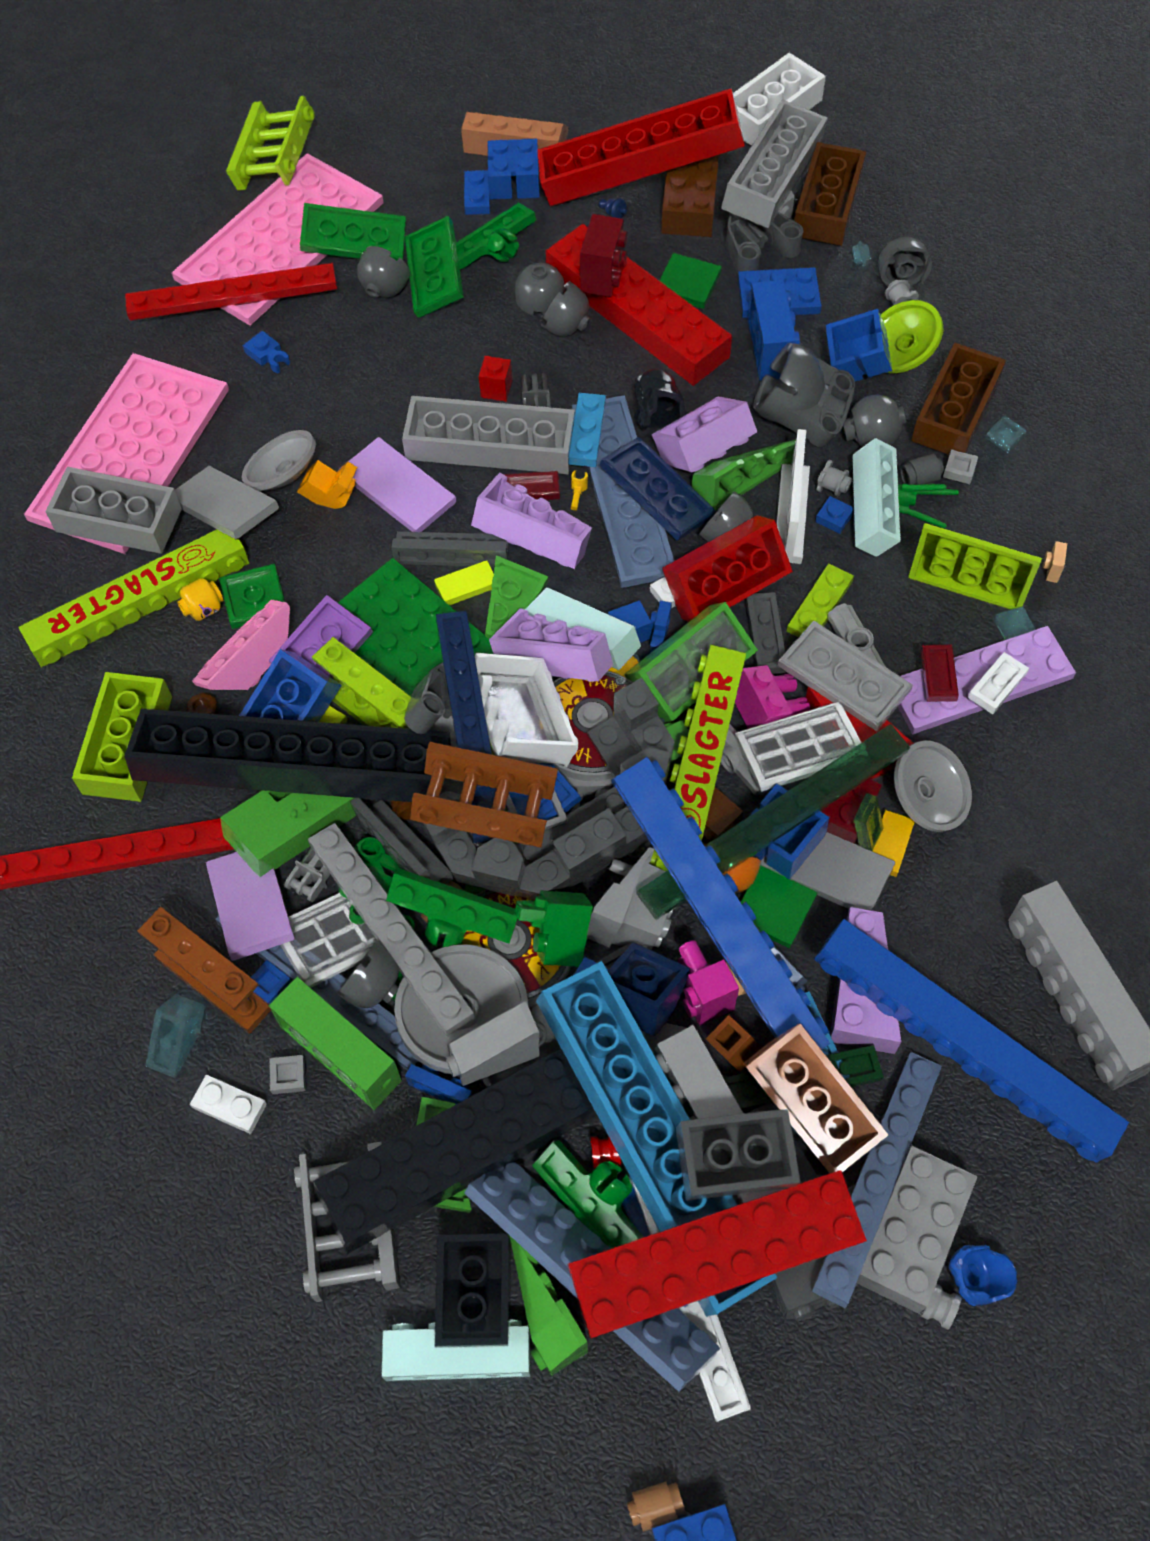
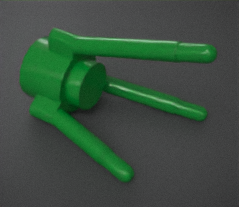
M898 484L899 513L911 515L944 529L947 527L946 523L909 508V505L915 506L917 494L958 495V490L946 489L945 484Z

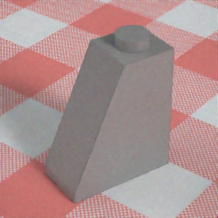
M527 1002L516 1005L450 1043L451 1056L446 1058L450 1072L453 1077L459 1075L462 1085L465 1086L539 1057V1030Z

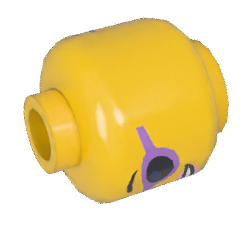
M200 578L182 587L180 590L181 600L177 601L185 617L190 615L194 620L201 621L220 610V603L223 602V597L214 581L208 582L206 579Z

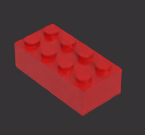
M759 515L662 568L681 619L688 622L709 605L726 602L730 608L793 572L775 520Z

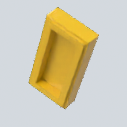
M885 810L872 852L895 861L890 875L897 877L914 821L909 817Z

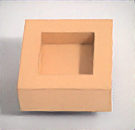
M1056 541L1052 552H1046L1043 562V569H1047L1046 581L1058 582L1065 566L1068 543Z

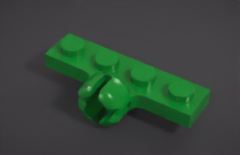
M518 202L456 242L460 270L485 254L491 255L499 262H508L509 258H514L519 249V243L516 241L517 236L515 234L536 221L535 212Z
M397 868L393 874L386 899L388 902L427 916L428 924L425 935L431 944L437 946L439 936L446 934L442 948L461 945L466 931H474L509 944L518 920L517 915H515V908Z
M557 1140L532 1165L573 1214L589 1230L599 1236L609 1248L612 1249L644 1238L643 1234L621 1209L622 1202L632 1192V1181L627 1174L621 1181L616 1178L623 1170L617 1164L605 1161L600 1163L592 1173H589L560 1140Z

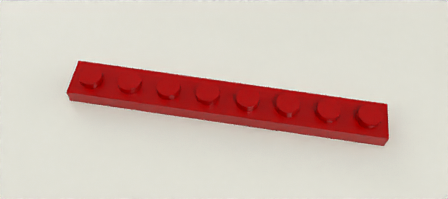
M333 263L127 293L125 294L126 310L130 321L336 290L337 284Z
M221 818L14 853L0 856V890L234 850V848L223 837Z

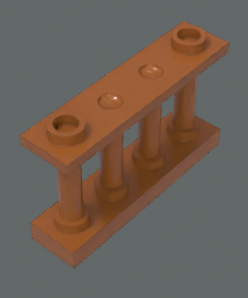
M429 742L424 774L432 776L426 795L413 794L410 820L524 845L542 847L547 820L538 819L537 817L542 798L552 800L558 769ZM445 778L464 782L459 802L439 798ZM477 785L496 788L491 809L472 805ZM509 791L529 795L524 816L504 812Z
M161 906L137 930L141 936L158 948L154 956L160 963L249 1034L271 1011L269 1004L253 992L258 987L256 981Z

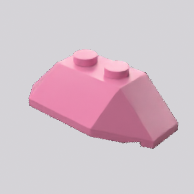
M270 600L263 610L251 617L215 653L192 682L196 686L209 690H248L250 687L255 686L260 681L262 674L271 665L269 659L288 639L290 606L285 602Z

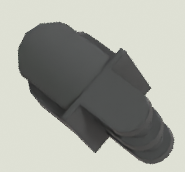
M542 373V390L538 389L537 374H531L532 390L528 391L526 374L521 375L523 405L551 408L547 374Z

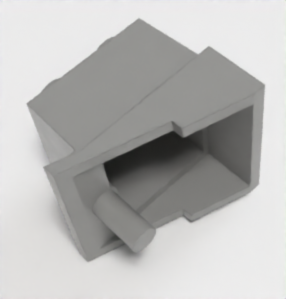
M649 847L634 866L613 859L609 870L625 876L620 884L614 882L594 907L587 939L610 947L611 943L621 947L628 943L629 945L636 943L649 950H652L653 946L659 948L662 939L667 935L672 921L669 918L673 909H676L682 892L677 890L678 885L670 873L649 864L655 849Z

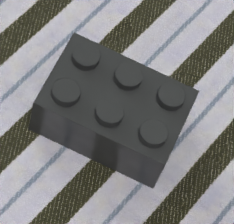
M788 1109L680 1121L676 1127L686 1201L795 1187L800 1183Z

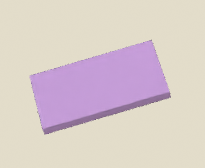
M380 437L376 438L348 461L357 467L353 476L356 479L355 487L411 532H422L456 503L455 495Z
M237 852L206 862L231 961L295 940L274 868L259 877Z

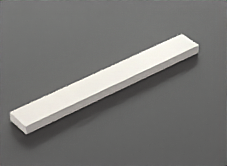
M631 1179L650 1235L659 1233L660 1231ZM698 1301L688 1304L685 1308L684 1306L679 1307L678 1309L701 1331L705 1332L720 1347L716 1356L699 1372L715 1421L718 1422L750 1410V1404L717 1314L706 1317Z

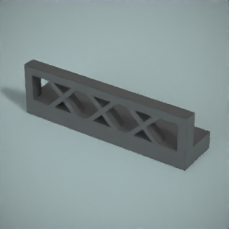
M397 531L396 538L392 540L393 558L400 564L472 566L487 560L490 567H495L496 555L508 560L509 543L492 534Z
M360 798L350 801L359 824L372 838L380 841L385 852L401 869L443 884L453 880L451 871L383 800L378 801L370 808Z

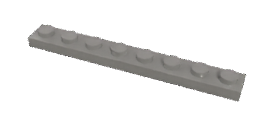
M334 823L308 838L309 845L378 942L394 958L399 971L446 1037L475 1019L474 1012L395 904L386 901L387 893L338 826Z

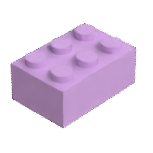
M718 396L655 432L652 436L660 457L669 466L695 472L702 469L707 461L724 456L727 453L726 450L731 447L746 443L749 440L748 437L757 433V429L747 402Z

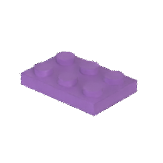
M326 595L269 659V662L271 664L279 650L283 649L298 654L333 679V675L313 661L312 656L332 637L355 653L373 631L371 627Z

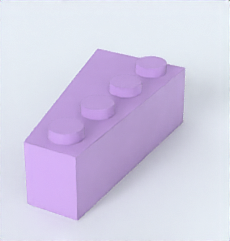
M499 472L477 497L471 526L482 530L484 533L502 538L510 544L526 548L536 555L552 559L562 566L575 569L585 555L592 527L563 510L554 511L551 509L550 502L542 497L534 499L527 494V488L520 484L516 486L511 485L507 482L508 477Z
M521 608L489 639L493 654L544 658L551 675L564 679H582L589 682L599 681L613 666L605 633L578 625L569 628L566 622L561 620L552 623L546 620L545 615L537 613L534 617L529 616L528 611Z
M850 907L846 920L888 950L883 913ZM838 977L830 1031L833 1042L858 1048L874 1045L876 1051L895 1054L901 1044L898 1020L893 1016L883 1014L875 1003L865 996L854 993L848 984Z

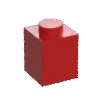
M485 356L479 373L481 398L507 402L513 382L511 359Z

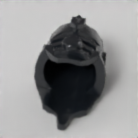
M651 369L635 379L634 392L639 406L634 418L637 419L641 429L646 430L647 427L664 428L688 414L685 411L684 398L680 390H678L675 380L669 373L658 369ZM674 404V408L672 410H665Z

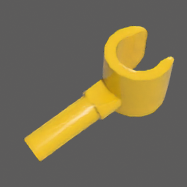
M573 471L571 474V488L574 493L571 504L572 510L578 509L581 492L585 491L588 487L587 472H585V477L582 479L576 478V471Z

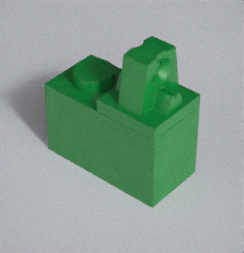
M540 890V896H536L535 901L517 900L515 907L517 919L519 921L531 922L532 927L540 928L539 933L536 932L534 935L533 949L534 952H537L543 965L579 967L583 959L593 909L584 893Z

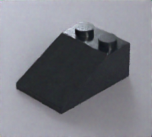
M508 1233L437 1235L435 1348L509 1346L511 1242Z

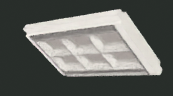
M839 702L735 733L737 744L761 792L772 789L776 784L782 786L867 760L865 748Z
M340 893L289 916L295 940L280 946L299 978L310 988L358 965L376 941H378L366 923L354 924L350 921L349 911L352 904L348 898L341 896Z

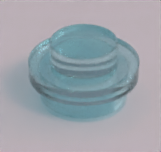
M860 240L857 241L856 245H852L851 248L855 265L865 267L867 266L866 261L870 260L871 256L868 244L863 245Z

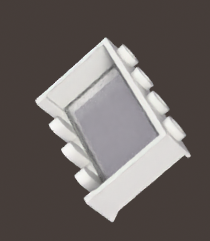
M476 653L475 662L487 730L495 756L532 763L563 764L564 767H568L573 755L578 750V739L574 736L569 723V717L564 711L560 695L556 691L551 672L548 671L544 658Z

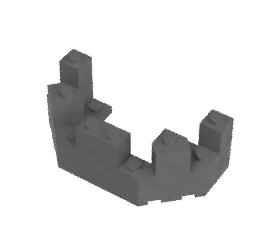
M642 677L614 693V716L589 730L587 736L614 778L648 757L651 762L656 760L663 769L666 777L662 780L666 785L675 741L659 718V703ZM615 787L567 814V823L546 829L542 847L521 843L515 845L512 841L493 838L476 849L469 832L423 823L425 830L457 883L468 886L473 885L510 896L531 899V901H535L536 896H540V890L565 892L612 864L613 859L618 860L649 841ZM445 793L439 796V798L449 800Z

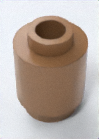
M666 1482L632 1492L633 1501L627 1502L633 1526L641 1525L643 1532L676 1521L678 1516L685 1514L677 1483L667 1485Z

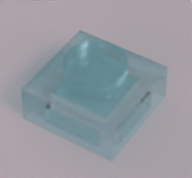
M1004 415L988 431L986 439L1008 453L1024 438L1027 430Z
M1023 606L998 613L994 619L1004 640L1036 630Z

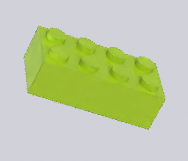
M105 672L72 776L82 795L142 801L147 781L131 779L124 755L140 710L168 711L172 695L164 679Z

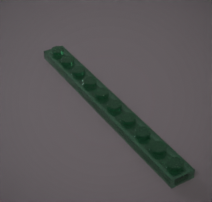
M889 724L705 847L710 845L720 859V862L716 865L721 873L725 875L905 755L909 751L910 746L896 729ZM666 871L637 891V896L655 920H658L687 900L669 871Z

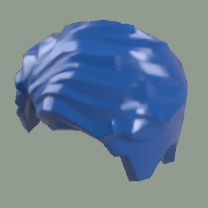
M964 1245L954 1253L949 1262V1270L955 1284L958 1286L959 1293L971 1306L988 1305L1011 1296L1016 1289L1017 1272L1014 1263L1007 1255L990 1250V1246Z

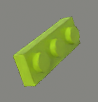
M828 563L788 624L786 632L799 638L813 621L824 627L828 621V613L839 604L852 584L854 575Z

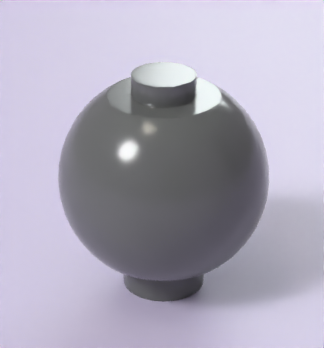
M872 394L863 397L853 406L850 418H847L843 425L847 441L855 439L860 446L864 447L877 438L888 445H892L899 438L902 432L901 424L906 423L903 406L897 408L895 400L886 395Z

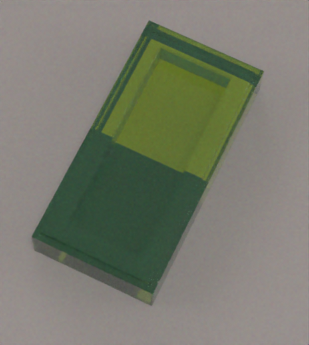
M866 793L854 817V824L859 846L873 851L884 828L877 796Z

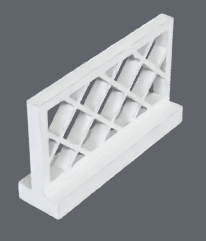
M803 429L797 430L792 465L782 464L776 522L789 562L802 564L810 471V466H803L806 430Z

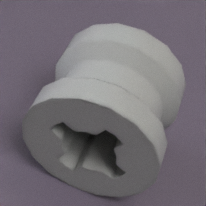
M936 1284L929 1304L921 1313V1317L927 1320L933 1318L939 1321L941 1327L948 1330L956 1317L962 1296L957 1293L948 1294L943 1291L942 1286Z

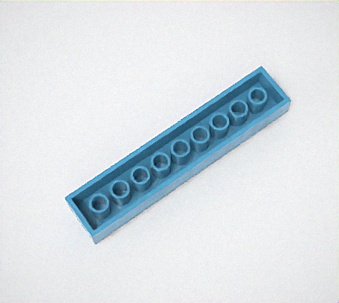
M600 961L543 990L536 1002L659 1231L662 1232L737 1206L732 1195L686 1201L676 1127L680 1121L690 1119L603 962ZM776 1274L766 1276L701 1299L698 1303L706 1317L716 1315L775 1280L777 1276Z

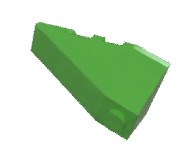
M796 439L714 461L693 474L692 488L717 511L734 491L742 495L781 471L782 464H792Z
M510 1236L531 1339L535 1349L530 1351V1354L539 1370L542 1371L547 1368L552 1376L588 1353V1342L563 1300H557V1293L550 1279L537 1266L538 1261Z

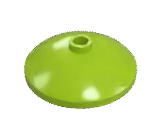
M910 300L898 303L881 314L887 331L888 349L892 365V371L886 373H901L916 368L924 363L939 346L943 336V321L937 309L931 304L919 300Z

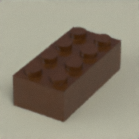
M820 142L816 143L794 220L802 226L803 238L843 245L863 173L866 151Z
M719 155L667 170L661 234L712 237Z
M955 342L917 418L911 441L949 455L951 449L966 453L1000 382L1006 360Z

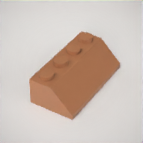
M467 112L461 129L463 152L488 156V140L537 139L538 149L566 141L568 126L561 123Z
M800 1023L770 1041L744 1062L746 1068L779 1110L788 1109L791 1125L829 1173L839 1170L843 1172L888 1136V1133Z

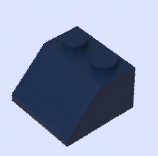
M632 943L612 965L608 973L639 1029L652 1036H656L672 1016L690 974V968L636 943Z

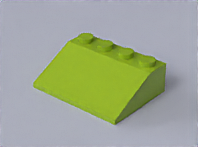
M925 523L908 578L1020 612L1042 558Z

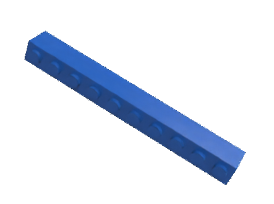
M646 757L613 778L611 782L774 1038L800 1023L821 1050L828 1046L830 1042L825 1036L829 1033L828 1028L819 1016H812L807 1008L811 1002L800 987L795 989L789 978L793 974L782 958L777 961L771 951L775 947L772 940L764 930L759 932L754 925L753 920L756 919L753 910L747 902L740 903L735 895V892L738 891L735 882L728 873L723 876L716 865L720 862L719 857L710 845L705 847L698 837L702 834V831L693 817L687 819L680 807L684 803L674 788L668 790L662 780L666 775L656 760L651 762Z
M843 919L833 930L814 958L826 973L842 979L854 993L867 997L876 1004L883 1014L893 1016L904 1024L908 1032L915 1036H921L932 1044L937 1053L950 1057L961 1065L965 1073L972 1077H978L990 1086L994 1094L1007 1098L1018 1106L1019 1111L1023 1115L1036 1119L1046 1126L1051 1135L1071 1144L1083 1158L1097 1163L1113 1154L1129 1124L1127 1120L847 920Z

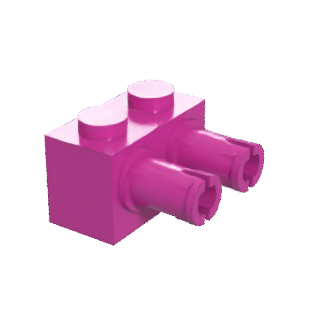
M768 665L743 668L735 704L748 729L810 711V705L806 703L807 699L805 697L786 700L783 693L796 690L797 680L793 679L794 676L789 673L773 676Z
M695 940L683 944L679 948L682 957L678 959V963L690 968L687 986L684 989L685 999L683 1000L688 1016L690 1018L695 1017L700 1026L734 1011L739 987L725 960L723 959L708 965Z

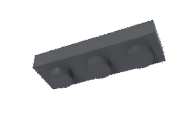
M775 592L753 594L746 598V607L751 639L758 649L754 653L756 667L768 665L772 674L787 673L778 666L779 659L785 653L776 594Z

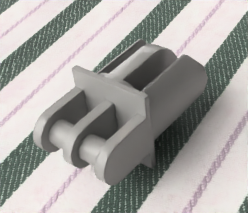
M310 848L301 862L295 861L296 866L286 879L284 886L287 889H296V894L307 895V899L313 902L322 889L327 888L326 880L331 874L313 849ZM303 876V879L299 881L298 878ZM311 882L315 883L313 887L309 886Z

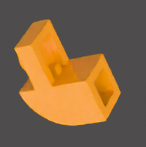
M317 460L307 470L297 492L318 505L333 509L342 508L346 505L354 489L356 479L353 476L357 467L347 462L336 472Z

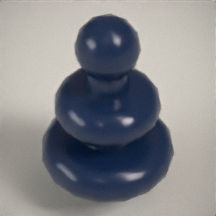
M611 198L608 201L601 199L599 201V207L605 209L606 213L612 217L622 218L627 213L626 202L622 198Z

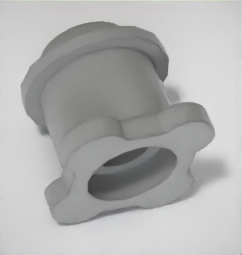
M895 280L889 284L885 297L893 305L901 302L916 300L919 294L917 291H910V284L907 280Z
M828 460L818 477L816 491L821 492L823 488L835 492V496H839L841 492L846 493L848 491L852 478L848 477V470L843 472L832 467L833 461Z

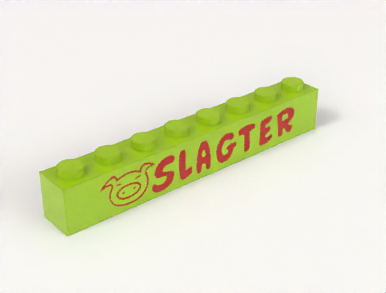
M216 529L18 628L40 667L58 661L61 657L75 650L84 648L86 645L102 637L109 636L114 631L134 623L140 618L180 599L182 587L200 578H204L208 582H216L220 577L239 571L250 563L240 540H236Z
M710 645L708 656L703 654L701 656L698 672L703 673L701 682L695 681L691 699L697 701L695 709L688 708L684 726L690 727L688 737L681 736L677 754L683 755L681 765L674 764L670 782L676 783L675 790L684 803L680 807L687 819L693 817L700 827L702 834L698 837L701 841L746 653ZM654 850L649 864L669 873Z

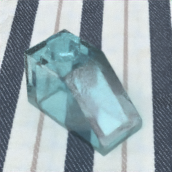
M175 994L156 1009L146 1067L173 1078L179 1074L200 1033L205 1009L204 1004Z

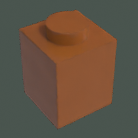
M730 1015L706 1038L739 1072L746 1067L744 1062L762 1048Z

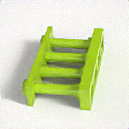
M300 96L295 110L277 113L266 111L262 101L252 103L226 170L237 191L246 190L251 176L278 173L283 183L290 185L315 116L314 110L309 105L305 96ZM291 121L289 127L269 130L271 124ZM284 139L282 145L262 147L265 141ZM278 156L276 162L256 164L258 158Z
M332 637L312 656L313 661L333 675V679L342 685L332 701L362 725L410 729L405 722L404 716L411 697L337 639Z

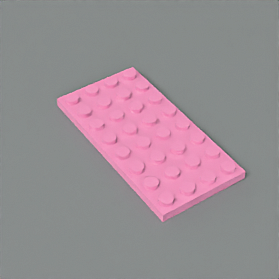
M307 153L298 161L290 185H285L281 177L278 178L172 272L173 278L178 283L187 285L317 265L328 254L300 251L304 203L374 212L384 203L383 195ZM280 298L220 308L251 326Z
M133 353L24 515L27 521L54 530L45 511L67 467L168 487L228 393V384ZM73 536L126 554L129 549L126 546Z

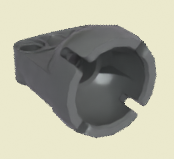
M787 343L771 363V368L781 374L780 379L782 381L766 374L756 393L753 407L763 418L778 422L796 433L798 429L806 430V438L814 446L823 447L842 429L853 398L854 378L849 372L838 370L818 359L809 349L800 344Z

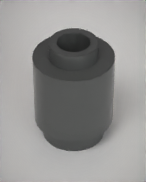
M933 453L908 460L905 465L900 466V478L903 484H929L940 480L941 474L944 472L942 460Z

